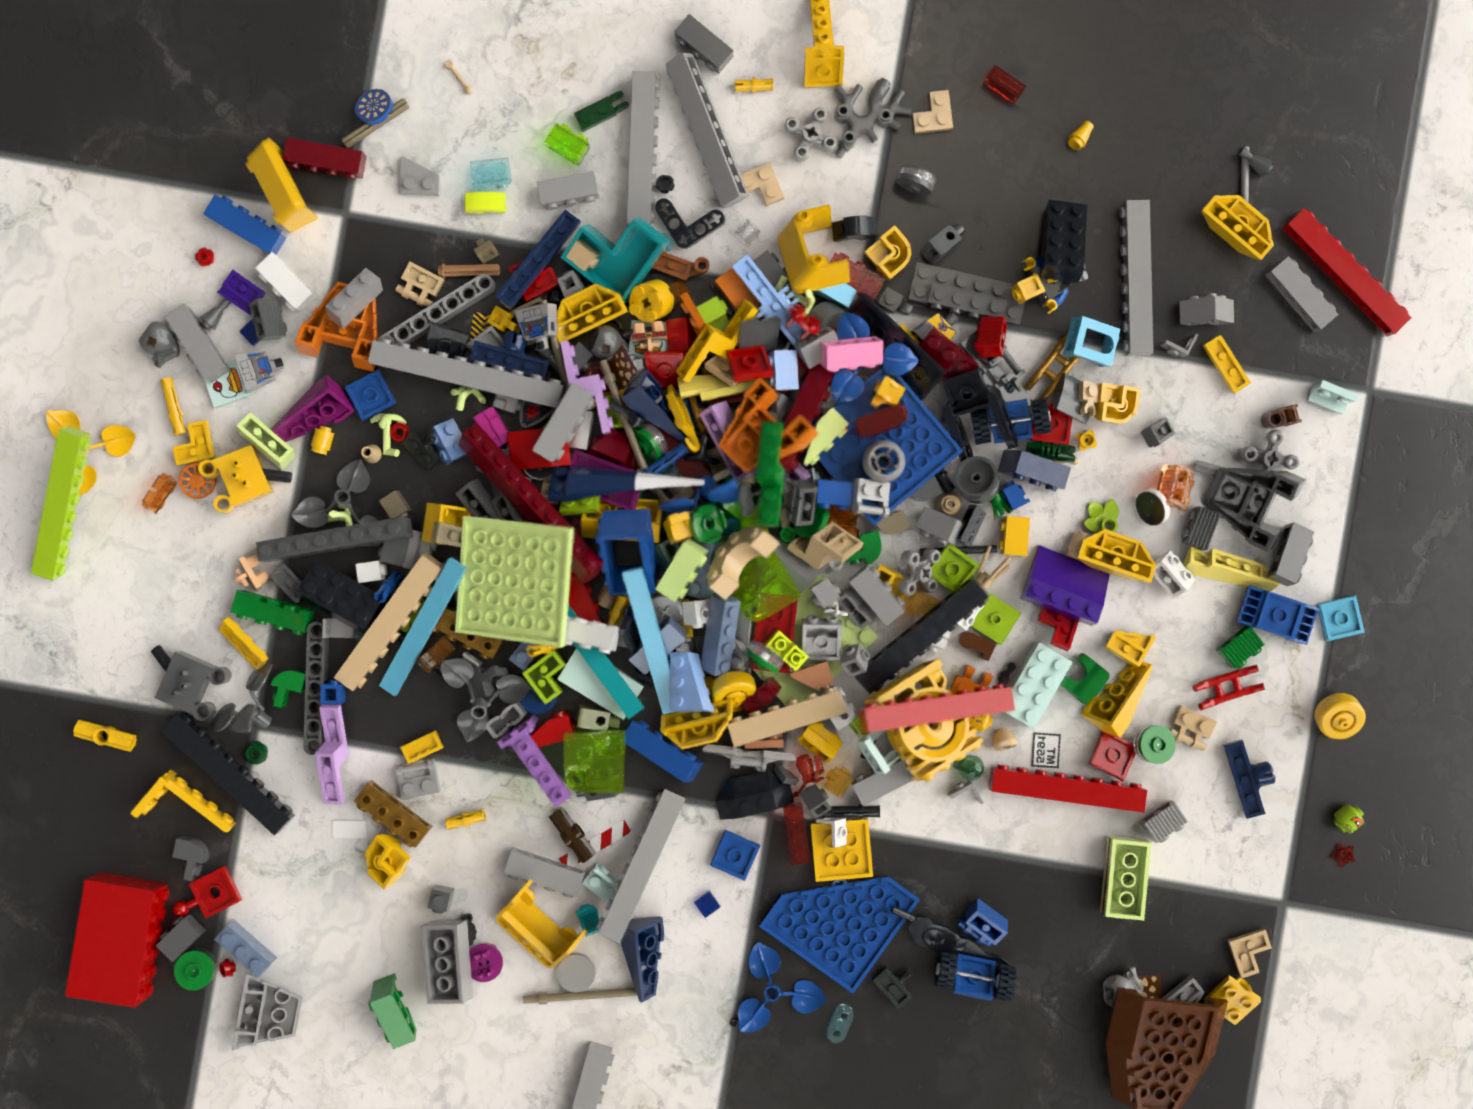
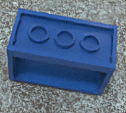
M650 510L602 511V517L598 519L599 532H596V543L600 544L599 558L603 559L602 573L606 574L604 584L605 587H608L609 595H628L622 572L638 567L643 569L649 593L656 594L659 564ZM638 538L643 565L617 566L612 539Z

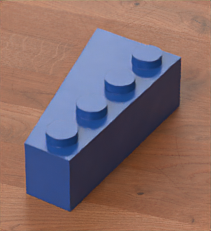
M633 720L621 741L682 782H693L704 762L699 760L693 753L686 752L672 741L667 740L665 735L658 730H655V732L649 728L650 725L643 720H639V722Z

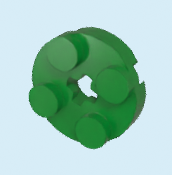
M703 504L689 514L690 531L697 542L715 543L722 538L727 522L725 514L720 508L713 504ZM706 520L711 522L709 529L705 525Z
M816 504L813 524L802 526L794 524V532L803 538H812L814 534L826 527L830 516L829 511L826 508H818L819 504Z

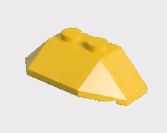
M1240 195L1214 196L1201 211L1209 227L1239 253L1261 261L1274 246L1269 220Z
M596 283L563 299L557 311L558 334L556 337L559 343L577 337L628 312L620 294Z
M1106 529L1082 540L1077 556L1078 560L1091 568L1126 580L1145 583L1152 582L1156 568L1155 561L1152 560L1141 541Z
M727 699L711 703L714 706V712H673L661 715L660 732L681 749L716 742L732 718L733 700Z

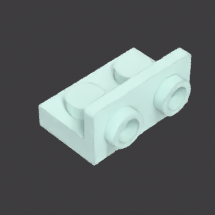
M1321 380L1313 384L1308 401L1339 414H1344L1347 405L1356 402L1359 394Z
M596 864L582 884L608 903L609 899H614L616 892L613 890L618 880L622 882V879L618 876L616 878L612 876L610 870L604 865L599 866Z

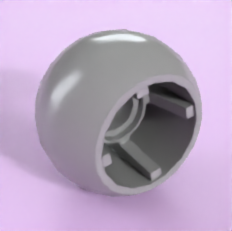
M876 441L864 452L862 458L863 469L876 482H892L904 470V453L897 444L891 441ZM878 449H887L886 453H880L877 456L873 453ZM891 452L895 455L897 461L894 465L892 464V457L889 455ZM880 457L888 460L887 467H880L878 465ZM871 459L874 460L873 464L877 471L872 468ZM889 468L894 470L892 473L887 475L880 474L881 471H886Z

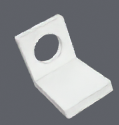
M846 818L816 819L817 823L832 824V847L847 844Z

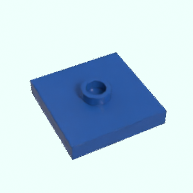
M379 369L344 386L362 421L397 404Z
M725 829L710 866L745 881L758 853L760 844Z

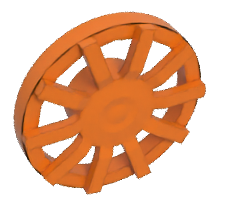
M192 463L184 467L178 478L181 491L194 499H202L209 496L216 487V478L213 481H208L200 472L197 473L196 466H199L200 463ZM206 466V469L209 470V473L207 474L212 473L213 470L209 466ZM193 467L194 474L189 472L188 469ZM185 472L190 476V478L183 477ZM182 480L189 481V483L183 486ZM206 483L212 484L210 489L205 486ZM192 486L188 493L185 488ZM195 488L197 489V496L192 495ZM201 488H203L206 491V493L203 495H201Z

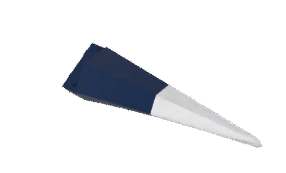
M572 465L571 468L554 467L547 499L548 501L570 502L617 492L704 485L705 482L701 479Z

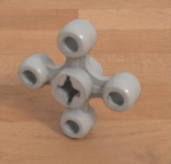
M824 108L815 109L811 124L806 126L800 124L795 117H789L785 121L784 127L786 132L789 134H799L802 138L801 145L796 147L794 151V157L799 162H804L808 159L809 148L815 144L821 145L826 152H833L837 148V140L834 136H824L820 132V126L826 122L828 113ZM821 114L823 117L819 118L817 115ZM813 132L814 135H812L811 138L808 137V134ZM831 142L833 145L828 146L827 143ZM799 152H804L805 155L801 156Z
M1279 430L1268 432L1266 436L1268 446L1265 450L1257 451L1254 447L1247 446L1241 451L1243 460L1247 462L1260 461L1262 470H1273L1278 465L1294 470L1300 464L1297 456L1293 454L1282 456L1278 452V446L1284 439L1283 433ZM1275 434L1277 435L1276 440L1273 439V436ZM1249 451H1251L1250 457L1247 456V453ZM1273 456V459L1267 460V457Z
M926 548L922 554V561H919L920 556L916 551L905 550L902 553L901 560L904 564L908 565L906 573L909 578L899 582V592L904 595H913L916 591L917 582H919V587L924 592L932 593L936 590L937 582L931 578L932 568L930 565L936 564L940 560L941 554L937 549Z

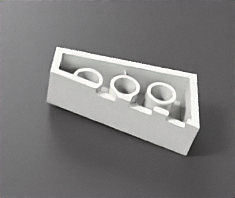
M567 616L565 644L572 645V642L580 643L579 647L590 650L591 646L599 647V652L610 654L611 650L616 651L620 635L618 627Z

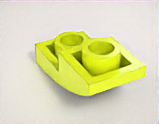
M470 192L464 194L465 213L484 215L485 212L504 214L506 211L505 193Z
M778 629L765 643L795 671L809 657Z

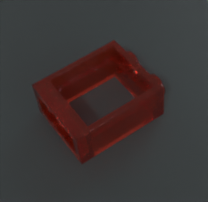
M901 403L855 419L853 424L859 440L862 441L903 426L907 422L909 415L906 407H902Z

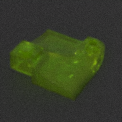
M775 551L767 558L757 556L751 559L739 575V587L732 593L734 598L741 601L740 608L751 622L761 621L802 597ZM756 608L757 612L752 614L750 610Z
M626 730L565 733L564 774L565 783L568 788L576 792L623 793ZM574 776H577V778H578L580 781H579V782H575V781L573 780V777H574Z

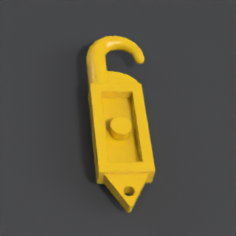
M671 384L668 386V395H666L669 402L667 404L668 408L675 417L674 423L677 428L681 429L689 437V439L685 438L687 446L691 451L697 452L700 449V444L694 431V425L684 400L681 399V396L678 395Z

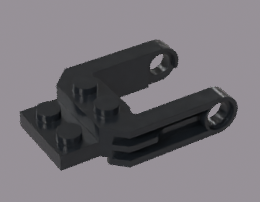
M980 367L942 381L948 396V402L942 413L951 437L963 450L958 455L961 462L969 457H973V451L960 416L985 408L988 405L991 407L1000 435L1004 437L1007 449L1018 447V438L1002 393L999 389L985 384Z

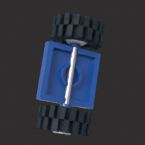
M1046 398L1031 400L1032 414H1029L1027 399L1005 402L1018 440L1033 438L1031 422L1033 421L1036 435L1051 433V420ZM988 405L991 419L989 423L986 408L971 412V425L976 445L991 443L990 429L993 432L994 444L1005 442L1003 435H1000L990 405Z
M941 951L935 966L934 985L935 987L949 990L953 988V993L989 1001L994 998L1010 1002L1015 991L1016 968L1010 965L998 964L995 970L996 961Z

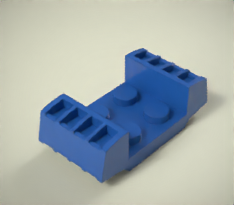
M1249 585L1247 586L1236 623L1254 627L1284 637L1286 640L1307 645L1319 608Z

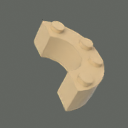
M750 526L738 532H733L723 546L718 547L715 551V557L707 574L709 588L726 600L739 587L738 579L744 566L757 556L767 558L780 543L758 526Z

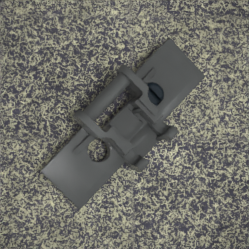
M977 330L960 343L966 354L978 363L976 368L980 367L985 384L999 389L1004 402L1027 399L1028 406L1031 405L1032 399L1017 380L1026 372L1024 369L1021 370L1006 350V345H1004L1003 359L1014 372L1004 374L998 366L999 361L1002 360L1001 357H987L988 362H984L980 358L978 351H975L974 347L975 339H978L979 336Z

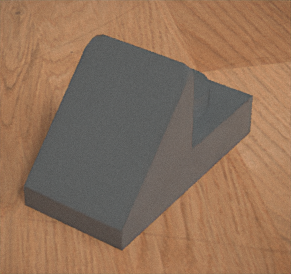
M1167 417L1142 430L1141 434L1147 445L1151 448L1162 444L1173 436L1175 431Z

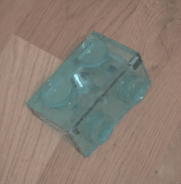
M508 157L470 162L473 180L472 188L483 191L488 190L491 186L501 189L511 184L512 177Z

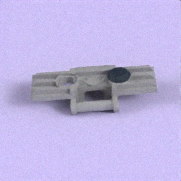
M711 744L703 747V753L723 755L731 759L730 768L734 769L744 765L753 766L755 770L761 772L766 770V764L770 762L795 763L796 757L792 753L777 752L775 748H762L760 751H752Z

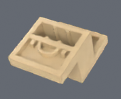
M831 522L810 539L799 536L789 543L787 549L807 562L811 567L819 570L832 559L840 563L844 562L862 548L863 542L834 522Z

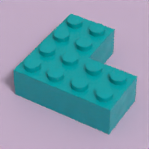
M641 217L631 221L616 245L590 224L580 227L561 258L593 284L597 283L619 293L625 304L629 301L633 288L642 283L670 240ZM581 239L601 253L597 258L599 262L595 268L583 271L566 257L575 242Z

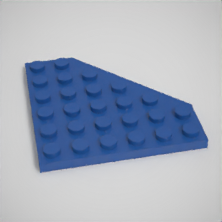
M889 876L782 893L761 921L759 927L853 994L905 922V919L891 913V908L896 906L911 913L920 899Z

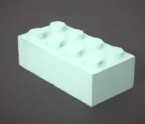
M1034 642L1009 687H1012L1015 710L1005 713L1034 729L1073 662L1043 644Z

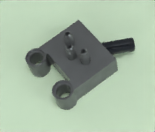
M161 645L154 647L151 653L166 672L155 698L192 714L200 721L214 717L216 714L215 705L211 702L201 703L209 682L213 685L225 684L231 679V671L227 667L215 666L183 651L175 652L171 659ZM218 671L223 674L221 681L217 678ZM203 706L206 707L208 711L206 716H204L201 712Z

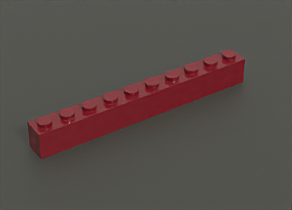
M479 424L463 431L459 446L528 523L572 528ZM573 529L570 570L585 584L599 574L604 563Z

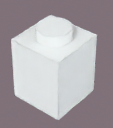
M372 561L356 564L359 583L386 580L387 567L383 562Z

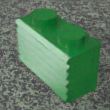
M1244 626L1217 648L1216 651L1230 668L1239 669L1247 663L1246 660L1250 656L1258 655L1262 651L1261 647L1265 644L1250 626Z

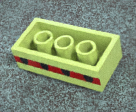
M1107 835L1100 912L1105 917L1144 920L1151 842L1146 839Z

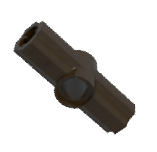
M563 807L549 816V819L560 832L563 842L569 848L571 847L582 863L588 861L596 854L585 838L582 828L576 822H573Z

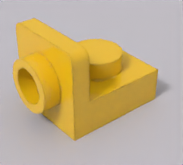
M1038 274L1026 278L1011 287L1012 296L1019 304L1045 292Z

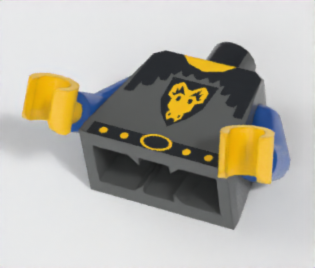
M1028 257L1022 260V263L1025 262L1027 264V268H1024V270L1028 271L1026 273L1028 278L1035 274H1038L1040 278L1041 258ZM1040 278L1045 292L1037 296L1043 307H1049L1050 311L1047 312L1048 314L1052 313L1063 303L1069 293L1068 287L1071 286V282Z

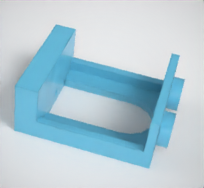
M1084 316L1072 317L1063 355L1077 356L1098 363L1099 367L1112 366L1116 345L1119 341L1120 329ZM1086 329L1105 334L1101 353L1082 346Z

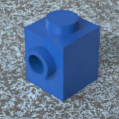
M335 679L321 684L320 704L340 705L345 703L346 686Z

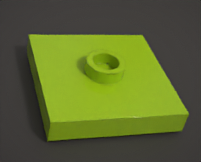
M947 543L940 552L939 562L930 565L932 568L931 577L953 592L974 574L980 564L954 545Z
M989 593L988 602L978 612L971 627L1002 645L1022 613Z

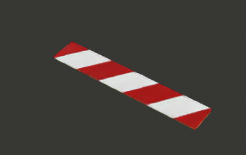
M623 820L588 842L597 853L629 834L631 830L626 821ZM573 850L559 858L561 863L572 867L581 862Z

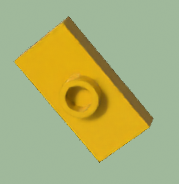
M436 730L400 747L407 764L444 748Z

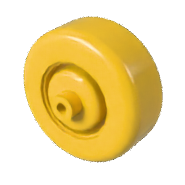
M743 671L726 672L718 676L710 686L712 702L732 699V712L742 711L740 708L741 703L746 697L754 695L757 690L754 678L749 673Z
M1336 693L1327 696L1317 705L1314 718L1320 731L1325 736L1332 739H1346L1360 731L1365 723L1366 715L1363 707L1354 696L1346 693Z

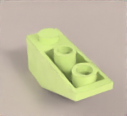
M833 407L817 423L815 430L819 434L810 444L804 461L806 467L809 464L813 466L820 459L818 455L823 450L827 452L834 445L832 441L837 436L841 438L848 432L846 427L849 424Z

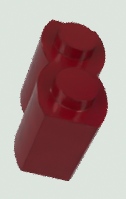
M774 677L767 678L757 688L754 695L746 697L741 703L740 708L749 717L750 713L760 711L764 705L771 703L780 692L782 686Z

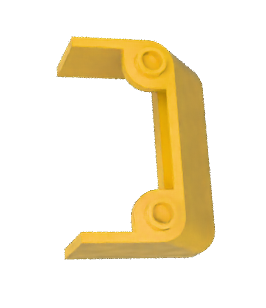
M267 138L249 154L246 166L251 173L254 172L274 211L272 216L278 225L282 224L292 233L319 218L304 203L281 158L284 151L270 138Z
M830 204L797 212L777 236L791 290L794 293L803 294L806 289L815 291L850 282L848 259L828 264L827 258L822 254L809 256L803 234L832 227Z
M530 879L495 916V920L542 965L547 968H553L572 952L588 931L584 929L577 934L576 930L572 927H558L533 904L535 901L534 892L528 888L533 882Z

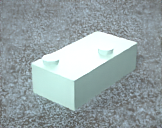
M576 649L558 677V680L624 720L626 717L624 712ZM616 668L638 697L645 685Z

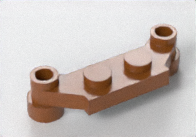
M662 252L651 269L687 282L688 278L705 274L709 270L710 264L705 257H699L692 263ZM700 265L706 266L704 269L699 268Z

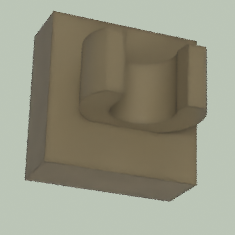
M480 238L476 241L479 247L475 248L474 251L483 264L500 255L491 240L485 242L483 238Z

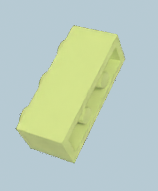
M251 413L236 425L239 434L281 470L296 458L294 450Z
M690 538L684 541L655 590L673 602L679 598L683 599L689 590L686 588L689 582L692 584L698 576V573H696L699 567L702 568L708 558L705 556L708 550Z

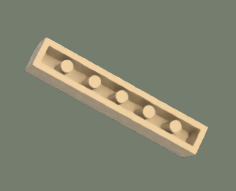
M835 688L823 691L824 695L817 697L815 693L805 696V701L799 703L795 699L786 702V707L779 708V705L767 708L768 712L763 714L760 711L749 714L750 718L742 720L740 716L731 719V723L727 725L734 747L847 713L840 690L835 691Z

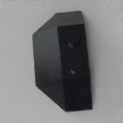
M768 770L729 779L716 799L720 820L739 819L776 810L794 803L791 785L782 783L777 775Z

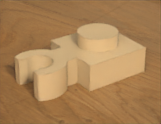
M1088 381L1079 382L1078 401L1083 402V405L1080 407L1081 415L1086 414L1087 409L1089 417L1096 415L1094 404L1099 403V384Z

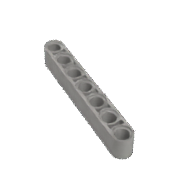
M487 274L475 277L378 338V341L380 338L392 340V345L397 346L399 342L405 344L412 343L429 332L432 321L443 324L491 294L495 290L494 280ZM484 280L490 281V285L487 288H481V283ZM468 290H473V296L469 299L465 298V293ZM452 300H457V306L450 309L449 303ZM436 310H440V317L437 319H433V312ZM424 320V327L417 329V322ZM407 330L408 336L405 339H401L400 333Z

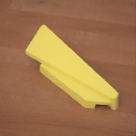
M697 375L692 377L689 383L683 381L680 376L677 378L681 399L700 395L702 402L745 393L757 380L741 381L735 387H731L715 375ZM762 378L768 384V378Z
M1191 546L1183 562V566L1194 576L1245 587L1250 585L1266 591H1272L1279 586L1278 582L1267 578L1268 568L1265 564L1214 548L1206 553Z

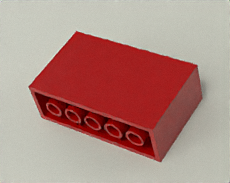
M103 872L85 879L65 996L135 1008L152 995L154 989L152 980L157 971L155 962L160 953L156 945L159 943V937L163 934L161 926L167 912L165 903L170 894L168 889L169 883Z

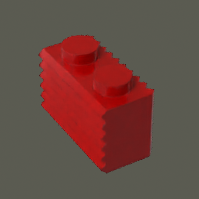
M1005 316L981 317V323L977 324V334L979 336L974 342L975 351H978L980 358L1003 357L1007 331Z

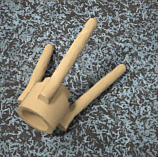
M991 545L987 547L980 566L974 573L976 579L986 590L1010 568V565L1006 564L1011 560L1010 557H1007L992 574H989L987 571L981 573L991 550Z

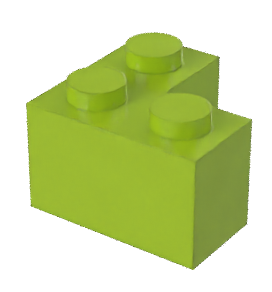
M717 296L696 307L705 324L712 325L722 331L726 329L731 321L726 317L728 308L723 299L719 301Z
M556 649L522 673L545 705L563 692L552 677V675L566 666V662Z

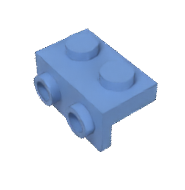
M454 418L434 426L429 431V434L436 436V440L432 444L436 446L438 455L446 466L454 460L467 455L459 446L462 433Z

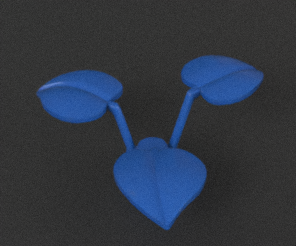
M852 313L842 314L837 327L838 340L870 336L869 326L861 317ZM893 343L884 351L885 358L883 357V361L885 362L883 370L889 375H903L912 370L918 363L917 357L904 344ZM858 366L853 374L846 368L839 370L835 374L832 381V395L836 403L853 401L862 394L864 383L856 374L863 366Z
M704 476L700 479L704 480L705 484L700 485V489H696V496L693 502L691 499L682 498L658 503V506L669 515L674 513L680 514L686 511L690 512L696 506L700 495L703 499H710L716 507V502L719 501L724 504H730L739 500V486L733 479L724 485L715 487L714 477ZM726 518L727 526L726 530H723L722 535H730L733 532L740 531L742 529L741 521L736 518Z
M758 942L750 953L749 968L756 978L766 976L768 986L764 991L765 1000L762 1003L755 998L746 999L741 1003L738 1010L739 1031L754 1032L765 1027L770 1020L771 1013L764 1005L768 1001H776L779 996L793 995L792 1005L800 1013L815 1011L826 1003L825 996L816 984L808 980L796 982L794 992H781L777 985L771 983L770 974H774L779 970L781 964L780 957L774 949Z

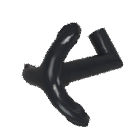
M695 426L694 431L701 438L700 449L696 454H686L683 458L686 461L702 460L712 465L719 464L720 461L718 459L712 458L707 454L709 434L701 435L699 429Z

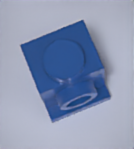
M1013 480L1003 485L1004 489L1000 490V493L1002 492V495H1004V500L1012 510L1030 502L1029 498H1024L1025 492L1022 486H1018Z

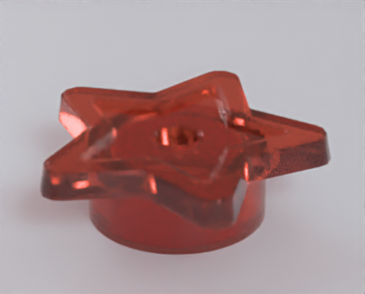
M1338 843L1336 852L1330 857L1338 860L1339 867L1343 868L1346 864L1355 862L1353 855L1354 847H1344Z

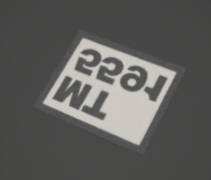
M1033 732L1031 767L1059 768L1061 734Z

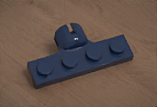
M507 331L500 347L474 341L470 356L471 360L484 362L491 366L505 367L504 369L512 371V369L521 371L526 376H531V374L542 376L544 381L550 365L548 361L527 356L525 354L527 341L524 339L523 334H517L515 331Z
M1242 739L1223 744L1245 818L1249 819L1266 814L1259 789L1263 786L1274 784L1276 781L1271 764L1267 761L1251 764Z

